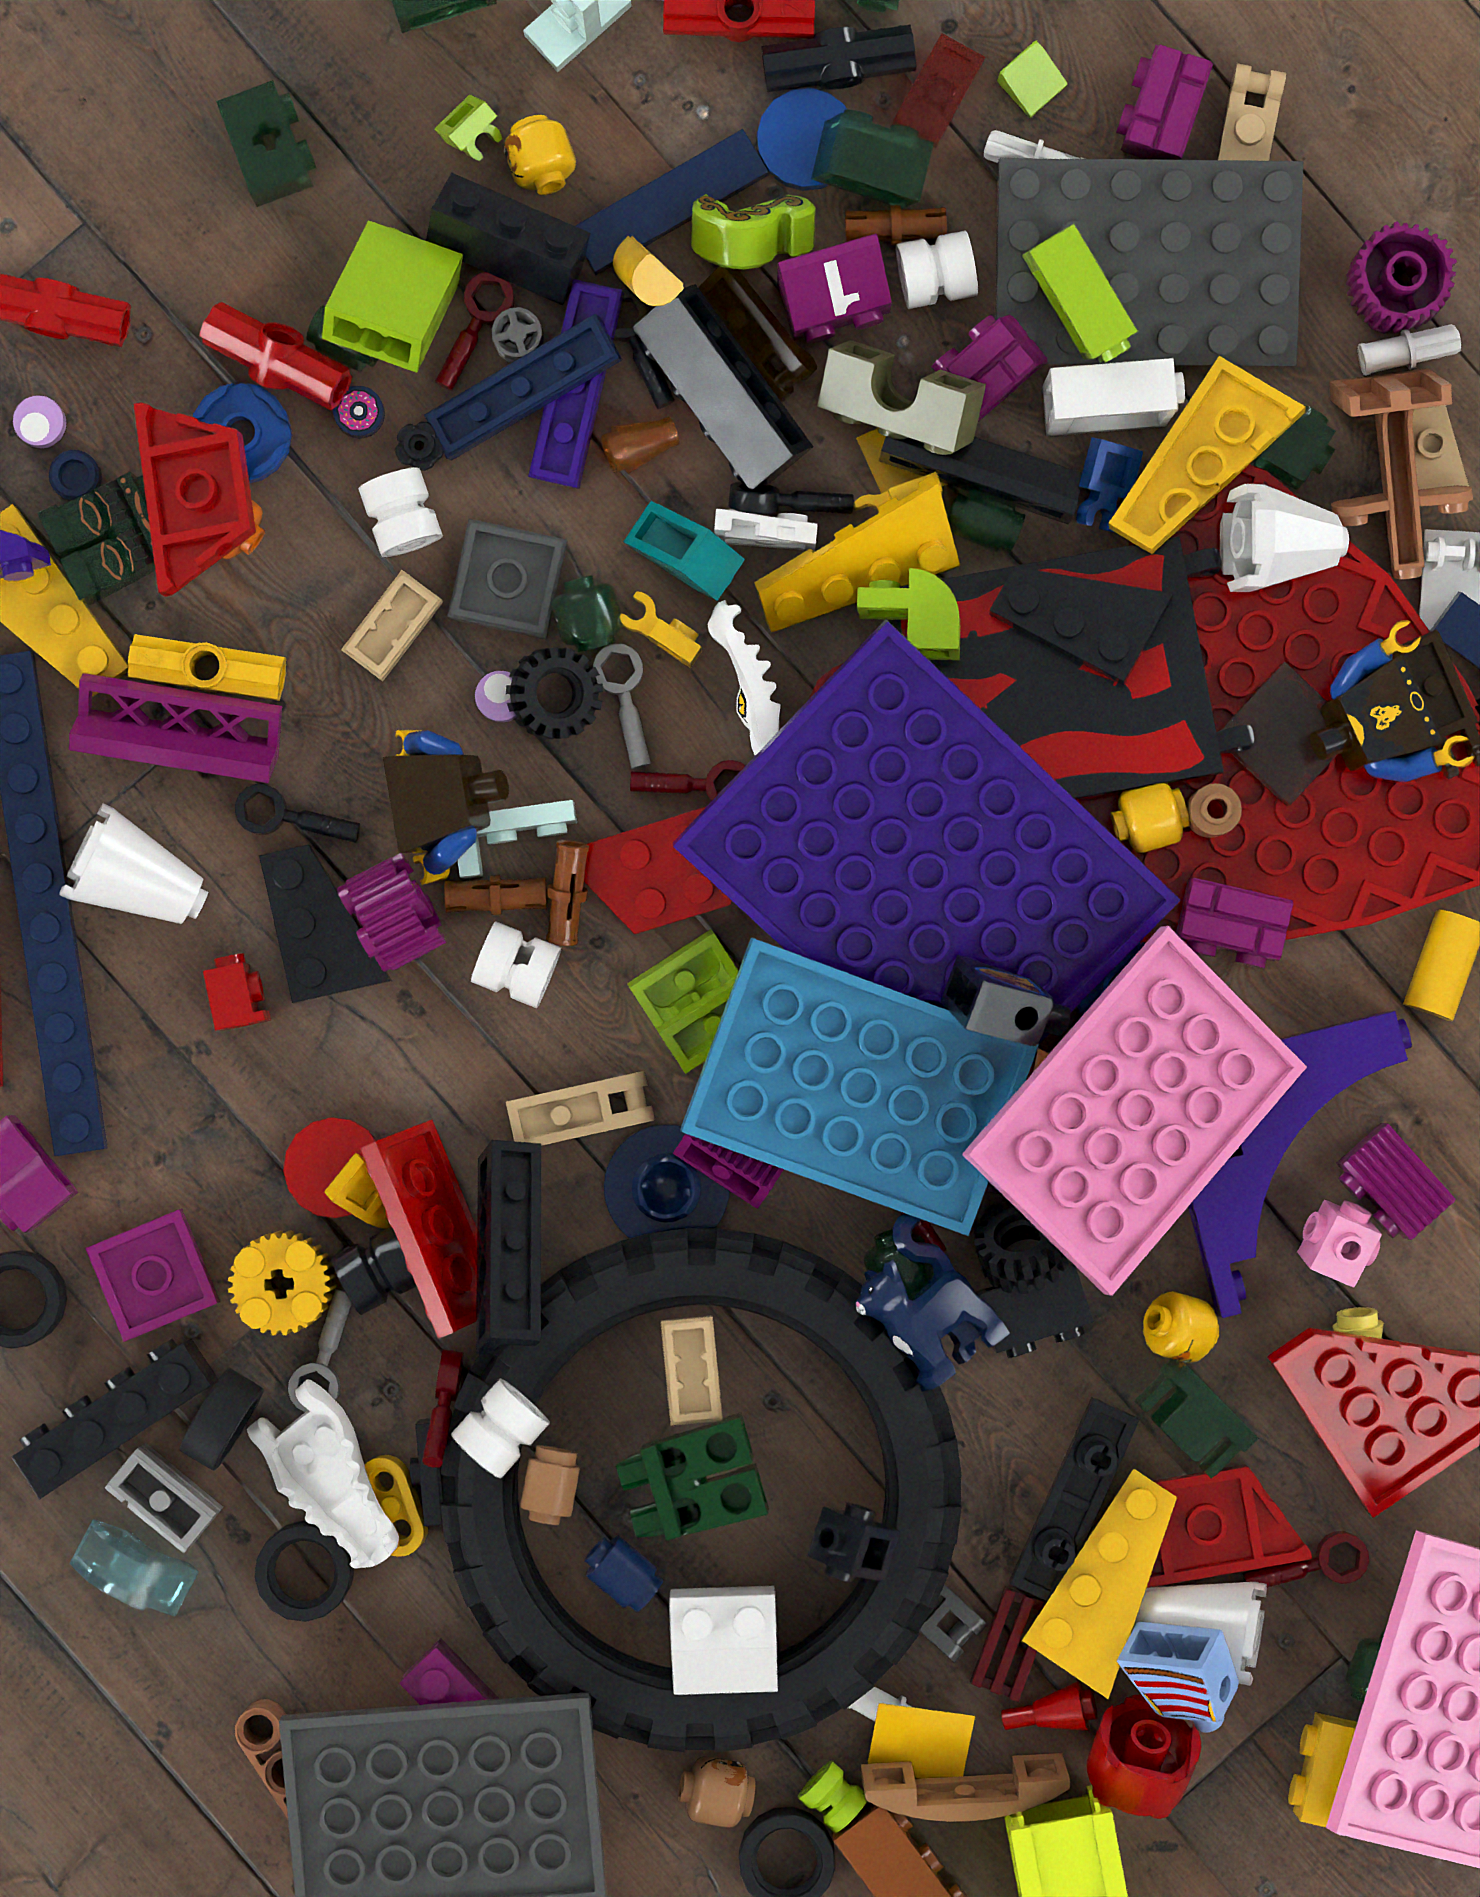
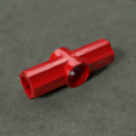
M664 0L663 34L724 36L728 40L738 43L748 41L753 37L813 39L815 0ZM741 4L750 8L753 14L745 22H734L727 17L726 11L733 5Z
M0 274L1 321L24 325L26 330L33 333L63 340L73 336L92 342L122 347L124 340L127 338L131 322V305L128 302L79 292L77 287L53 279L38 277L35 278L34 282L7 274Z
M223 302L214 305L207 318L203 321L199 335L203 339L202 344L247 366L249 377L259 385L271 389L289 388L329 410L339 406L343 396L350 387L352 380L350 368L304 345V336L293 327L277 322L264 324Z

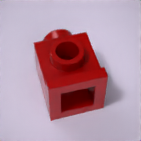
M244 953L214 959L216 968L203 971L215 1031H225L271 1021L270 1011H259L257 1002L265 1000L259 971L251 972L250 965L245 961Z

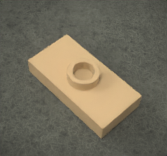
M1446 405L1415 409L1413 412V438L1418 490L1455 485L1469 486Z
M401 570L341 650L383 682L441 606L443 600L405 571Z
M713 1315L661 1320L671 1425L722 1421Z

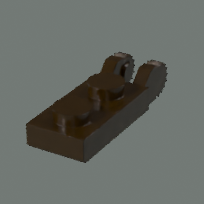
M1436 629L1422 635L1418 646L1413 651H1395L1392 653L1393 659L1402 655L1443 742L1435 746L1437 750L1443 749L1444 743L1447 741L1446 736L1460 730L1461 736L1469 739L1463 742L1468 757L1474 756L1473 764L1478 767L1480 766V735L1475 726V723H1478L1440 633ZM1415 639L1408 641L1402 645H1409L1413 643ZM1451 750L1450 753H1451L1452 759H1454L1455 761H1457L1455 755L1453 754V752H1452V750ZM1449 763L1442 765L1441 771L1446 778L1450 779L1459 775L1458 767Z

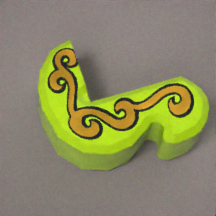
M705 194L693 202L691 247L696 254L707 262L723 268L743 270L758 268L768 264L777 254H788L793 258L805 255L813 250L816 208L806 198L787 195L738 211H729L726 204Z

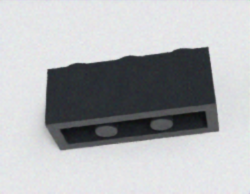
M451 173L431 208L426 241L463 254L462 262L564 305L571 291L573 279L577 280L582 270L591 233Z

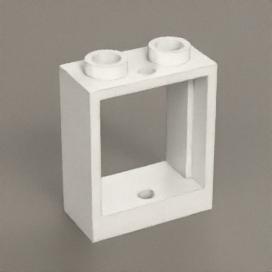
M1173 358L1050 368L1042 386L1046 436L1166 427L1175 412H1178L1179 403H1184L1185 401L1183 373H1175Z

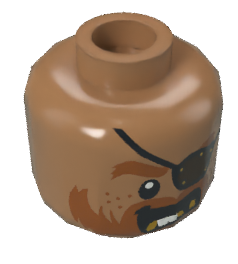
M703 1756L697 1759L691 1772H682L678 1788V1801L686 1803L687 1814L691 1821L729 1828L734 1827L742 1817L750 1816L755 1796V1778L748 1776L746 1766L741 1762Z

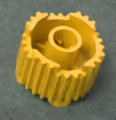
M291 1230L284 1233L283 1231L269 1233L251 1241V1245L243 1247L235 1257L234 1265L230 1268L234 1275L228 1277V1281L233 1283V1287L228 1288V1292L234 1293V1297L230 1301L238 1305L235 1312L240 1313L241 1320L250 1328H260L261 1333L271 1330V1335H277L280 1332L283 1335H287L292 1331L296 1333L313 1324V1321L319 1319L322 1316L321 1313L328 1309L327 1302L333 1298L330 1291L335 1289L337 1285L332 1282V1279L336 1277V1273L330 1270L333 1267V1263L327 1262L326 1258L329 1255L327 1253L321 1254L320 1249L322 1246L320 1244L313 1246V1239L311 1237L303 1240L302 1233L294 1235V1231ZM276 1269H282L284 1277L293 1278L294 1287L286 1290L287 1296L280 1295L279 1289L272 1287L271 1279L277 1277Z

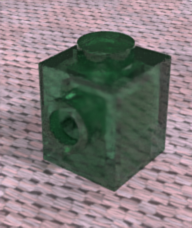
M1304 405L1306 407L1305 414L1264 450L1254 463V465L1268 471L1271 475L1295 490L1306 481L1311 471L1320 475L1335 451V448L1328 445L1336 431L1327 426L1329 422L1327 417Z

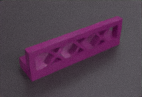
M83 673L79 680L78 716L69 733V750L269 783L279 758L282 706ZM92 691L110 694L121 707L113 713L92 709ZM146 701L159 702L171 715L163 721L150 719L139 706ZM197 709L208 710L221 723L212 729L199 727L189 714ZM247 717L268 720V738L248 735L238 723Z

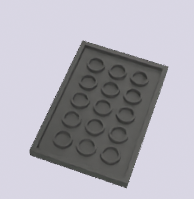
M999 158L995 320L1009 314L1013 316L1027 332L1028 337L1035 342L1047 357L1048 362L1046 364H1107L1173 358L1174 365H1213L1217 358L1221 356L1236 366H1297L1303 161ZM1073 224L1076 226L1138 331L1127 338L1132 347L1106 363L1104 361L1100 363L1097 357L1088 360L1082 358L1022 257L1027 251Z
M590 1692L281 1716L279 1727L295 1897H607Z

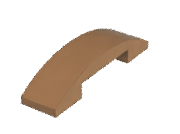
M1063 1753L1012 1756V1774L915 1779L911 1761L861 1764V1777L866 1801L897 1814L932 1821L962 1822L1004 1817L1039 1806L1070 1789V1778Z

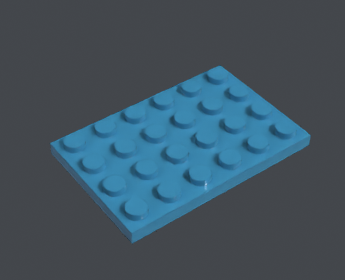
M751 938L680 1131L969 1236L989 1181L962 1153L1026 1081L1039 1044L1029 1046L967 1030L946 1009Z

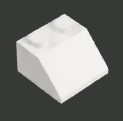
M774 1586L671 1589L670 1623L674 1695L778 1691Z

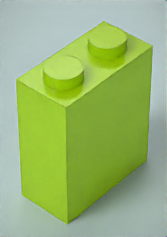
M368 220L325 306L322 339L417 373L458 288L463 254L405 234L395 228L386 227Z

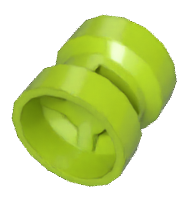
M832 1760L824 1764L810 1778L798 1795V1799L808 1809H817L823 1814L824 1824L833 1833H838L846 1827L867 1802L864 1790L859 1785H849L843 1778V1770Z

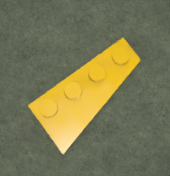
M1219 356L1108 523L1109 529L1153 554L1305 414L1306 407Z
M932 474L918 482L920 488L900 501L895 496L877 507L880 513L854 528L852 524H849L834 534L835 539L816 552L808 549L754 582L771 633L857 603L858 587L869 588V583L872 581L890 580L900 583V586H905L909 584V568L924 570L936 575L960 566L940 488L934 475Z
M12 504L0 512V530L20 535L30 542L44 546L15 505ZM51 555V565L33 570L34 575L28 579L18 581L0 579V622L77 688H79V680L83 673L119 679L128 672L127 661ZM92 691V697H94L99 692Z
M1133 1469L1075 1558L1074 1563L1067 1570L1022 1640L1107 1699L1110 1697L1120 1667L1117 1659L1133 1629L1177 1499L1176 1496L1135 1469Z

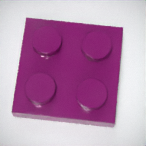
M183 1209L176 1210L85 1248L123 1342L220 1302Z

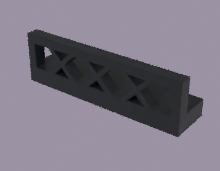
M909 437L906 439L885 438L879 462L921 476L936 472L939 481L1065 524H1069L1075 514L1079 502L1078 497L1082 488L1078 487L1082 475L1081 472L974 437L972 443L950 455L930 452L923 447L924 442Z
M491 1140L478 1158L476 1354L491 1355L500 1344L536 1346L541 1341L540 1143Z

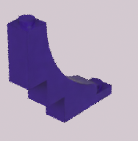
M1395 1011L1382 1012L1280 1038L1307 1068L1238 1147L1236 1154H1232L1188 1206L1213 1307L1217 1316L1226 1318L1242 1313L1239 1301L1246 1299L1244 1283L1239 1270L1231 1271L1229 1264L1256 1257L1257 1233L1264 1199L1271 1179L1284 1153L1298 1132L1319 1109L1353 1083L1383 1068L1408 1060L1405 1049L1412 1047L1410 1032L1404 1019L1398 1020Z

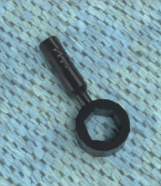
M621 288L620 290L624 292L622 302H632L639 312V316L634 324L636 325L648 314L646 303L642 302L631 290ZM633 328L616 329L614 340L620 342L629 341L633 349V360L656 408L661 409L672 404L675 399L668 388L667 382L657 362L650 359L643 351L639 336Z
M742 482L730 485L728 506L731 509L745 513L771 514L777 512L778 506H790L796 511L852 514L854 507L853 494L795 491L791 494L779 493L780 489L768 484L752 491Z
M254 784L246 787L239 794L235 802V815L238 822L244 829L254 834H270L280 828L283 822L295 824L301 830L356 843L360 831V823L308 810L300 812L288 810L285 799L279 791L266 784ZM259 793L273 798L276 813L263 826L248 821L246 803Z

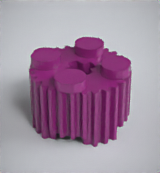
M1398 221L1394 222L1391 227L1385 225L1380 231L1376 230L1356 253L1346 275V285L1351 287L1347 292V296L1353 297L1350 304L1351 306L1358 307L1356 311L1357 316L1363 314L1365 316L1363 322H1368L1372 330L1383 334L1389 333L1392 330L1394 334H1397L1401 329L1410 331L1413 327L1416 330L1423 323H1428L1450 298V291L1455 285L1451 281L1456 276V272L1452 271V267L1457 263V260L1450 258L1453 249L1445 247L1448 242L1446 239L1440 240L1436 233L1430 236L1428 228L1420 231L1418 224H1414L1412 228H1409L1407 223H1403L1400 226ZM1394 269H1397L1399 275L1405 272L1409 276L1410 281L1406 286H1402L1394 280L1392 276L1395 273Z
M402 853L346 880L345 884L337 888L339 897L350 915L355 913L362 926L356 933L364 950L370 958L375 956L384 972L390 969L392 971L447 943L445 936L437 929L442 926V922L437 915L438 913L428 894H424L416 880L411 881L408 874L414 872V870Z

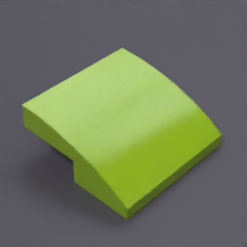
M712 929L627 983L685 1074L706 1061L739 972Z

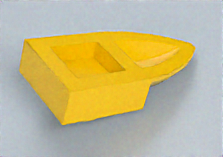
M355 1153L324 1193L332 1202L362 1221L378 1228L387 1229L391 1225L387 1220L386 1210L376 1185L367 1171L366 1161L364 1157Z

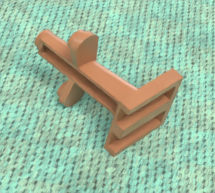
M1429 368L1329 381L1331 402L1347 415L1356 417L1375 414L1383 493L1335 501L1331 503L1332 512L1338 515L1342 526H1358L1368 523V514L1385 511L1392 578L1412 579L1422 576V567H1425L1419 506L1438 505L1439 513H1460L1469 509L1468 502L1473 500L1472 487L1455 485L1418 490L1413 438V412L1419 408L1452 404L1451 383Z

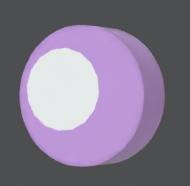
M31 396L17 406L13 416V426L17 435L26 444L35 448H48L55 445L63 437L66 430V417L61 407L52 399L45 396Z
M491 672L485 675L476 687V705L480 712L491 721L502 723L517 717L514 711L509 712L507 703L511 702L510 694H506V685H511L512 682L509 672Z

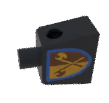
M961 955L956 957L940 1001L965 1029L1029 1046H1036L1040 1042L1043 1032L1059 1037L1062 1036L1068 1028L1071 1015L1069 1007L1053 1003L1054 998L1036 981Z

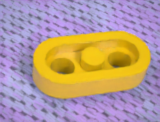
M391 1455L377 1456L364 1464L374 1494L395 1529L397 1520L400 1519L407 1521L411 1527L409 1536H403L398 1532V1547L391 1554L396 1557L407 1556L417 1550L426 1540L428 1526H424L423 1508L416 1489L412 1488L411 1475L407 1466L397 1457ZM381 1472H388L393 1477L394 1484L392 1488H385L381 1485L379 1481Z

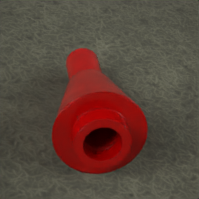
M1078 1680L1034 1701L1032 1705L1001 1710V1716L1005 1730L1037 1725V1727L1090 1731L1089 1720L1097 1719V1708L1092 1689L1083 1690L1082 1684Z

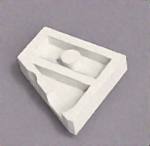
M716 509L715 535L726 544L796 550L812 549L815 551L817 524L807 522L808 516L802 514L779 513L776 518L740 512L734 509Z

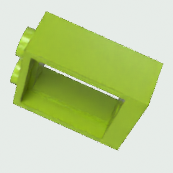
M1074 224L1064 228L1022 255L1084 360L1097 357L1100 363L1103 361L1106 363L1132 347L1127 338L1138 331Z

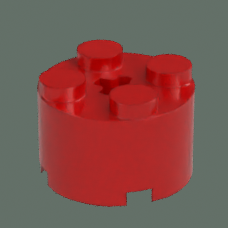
M1142 1694L1126 1697L1124 1703L1115 1707L1112 1704L1103 1714L1087 1758V1773L1093 1786L1092 1794L1094 1798H1098L1099 1803L1103 1806L1115 1807L1132 1815L1151 1816L1156 1819L1169 1816L1172 1809L1182 1800L1201 1753V1738L1194 1724L1190 1728L1183 1719L1167 1718L1158 1715Z

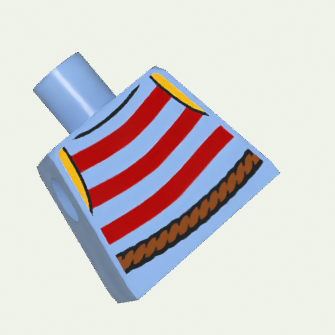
M1137 1621L1117 1659L1120 1667L1155 1713L1167 1718L1192 1720L1196 1728L1204 1733L1215 1731L1223 1724L1224 1715L1238 1689L1239 1680L1224 1634L1219 1629Z

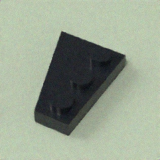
M1014 567L989 611L990 615L1124 686L1173 599V593Z
M310 845L259 855L292 1003L392 981L387 971L384 972L381 969L375 956L370 958L367 955L356 933L357 930L361 929L360 926L357 925L353 916L346 910L339 897L337 888Z

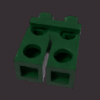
M742 1412L724 1417L722 1421H716L660 1440L645 1443L642 1445L640 1452L617 1462L616 1469L623 1491L650 1484L655 1502L632 1508L629 1511L637 1538L654 1537L664 1534L666 1541L682 1535L768 1515L769 1506L757 1464H751L754 1460V1454ZM737 1468L736 1471H732L708 1479L706 1478V1476Z

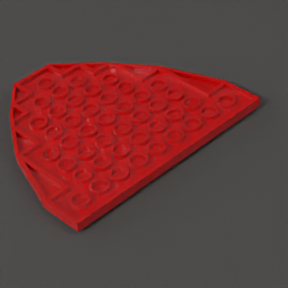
M1249 464L1170 538L1180 536L1183 556L1208 548H1216L1220 552L1221 518L1223 513H1233L1236 502H1227L1229 492L1243 484L1267 485L1293 497H1298L1268 471ZM1349 541L1347 553L1344 557H1340L1337 566L1252 592H1230L1227 583L1235 580L1234 576L1223 575L1221 568L1217 575L1187 578L1216 732L1236 726L1250 725L1253 728L1255 741L1253 748L1249 751L1220 754L1223 774L1167 783L1171 789H1180L1185 804L1194 792L1206 785L1222 784L1231 788L1238 795L1242 806L1240 820L1231 831L1218 837L1205 838L1194 833L1189 827H1185L1179 842L1145 853L1136 852L1130 846L1128 840L1121 841L1128 850L1180 899V902L1140 943H1146L1160 926H1169L1176 933L1188 879L1191 878L1293 900L1285 940L1370 925L1479 886L1480 766H1475L1472 761L1466 767H1458L1459 775L1450 779L1446 778L1442 771L1411 781L1398 782L1372 777L1365 768L1350 771L1341 754L1322 761L1315 755L1310 744V734L1327 726L1321 713V706L1332 699L1330 686L1348 657L1378 638L1383 641L1389 638L1392 627L1402 620H1409L1411 622L1396 631V639L1400 644L1430 632L1391 576ZM1454 665V668L1464 688V691L1467 695L1473 712L1477 718V721L1479 722L1480 715L1475 708V706H1477L1478 704L1466 680L1463 678V676L1460 674V672ZM1475 723V726L1480 735V725H1478V723ZM1460 730L1447 735L1446 739L1448 740L1453 736H1461ZM1458 742L1452 746L1451 750L1457 761L1468 758L1463 742ZM1123 791L1076 799L1116 837L1111 820V812L1119 810L1118 799ZM1211 800L1207 806L1208 814L1215 819L1222 818V806L1216 800Z

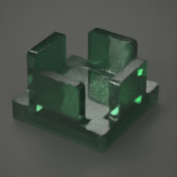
M1170 1359L1160 1369L1162 1373L1134 1401L1144 1412H1148L1172 1387H1175V1391L1151 1414V1420L1182 1451L1196 1462L1200 1461L1224 1437V1441L1199 1465V1468L1211 1479L1240 1451L1245 1453L1259 1439L1180 1360Z

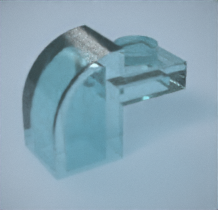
M96 1519L92 1520L69 1563L84 1579L111 1597L142 1611L149 1607L172 1616H176L199 1573L190 1563L151 1550L134 1533Z

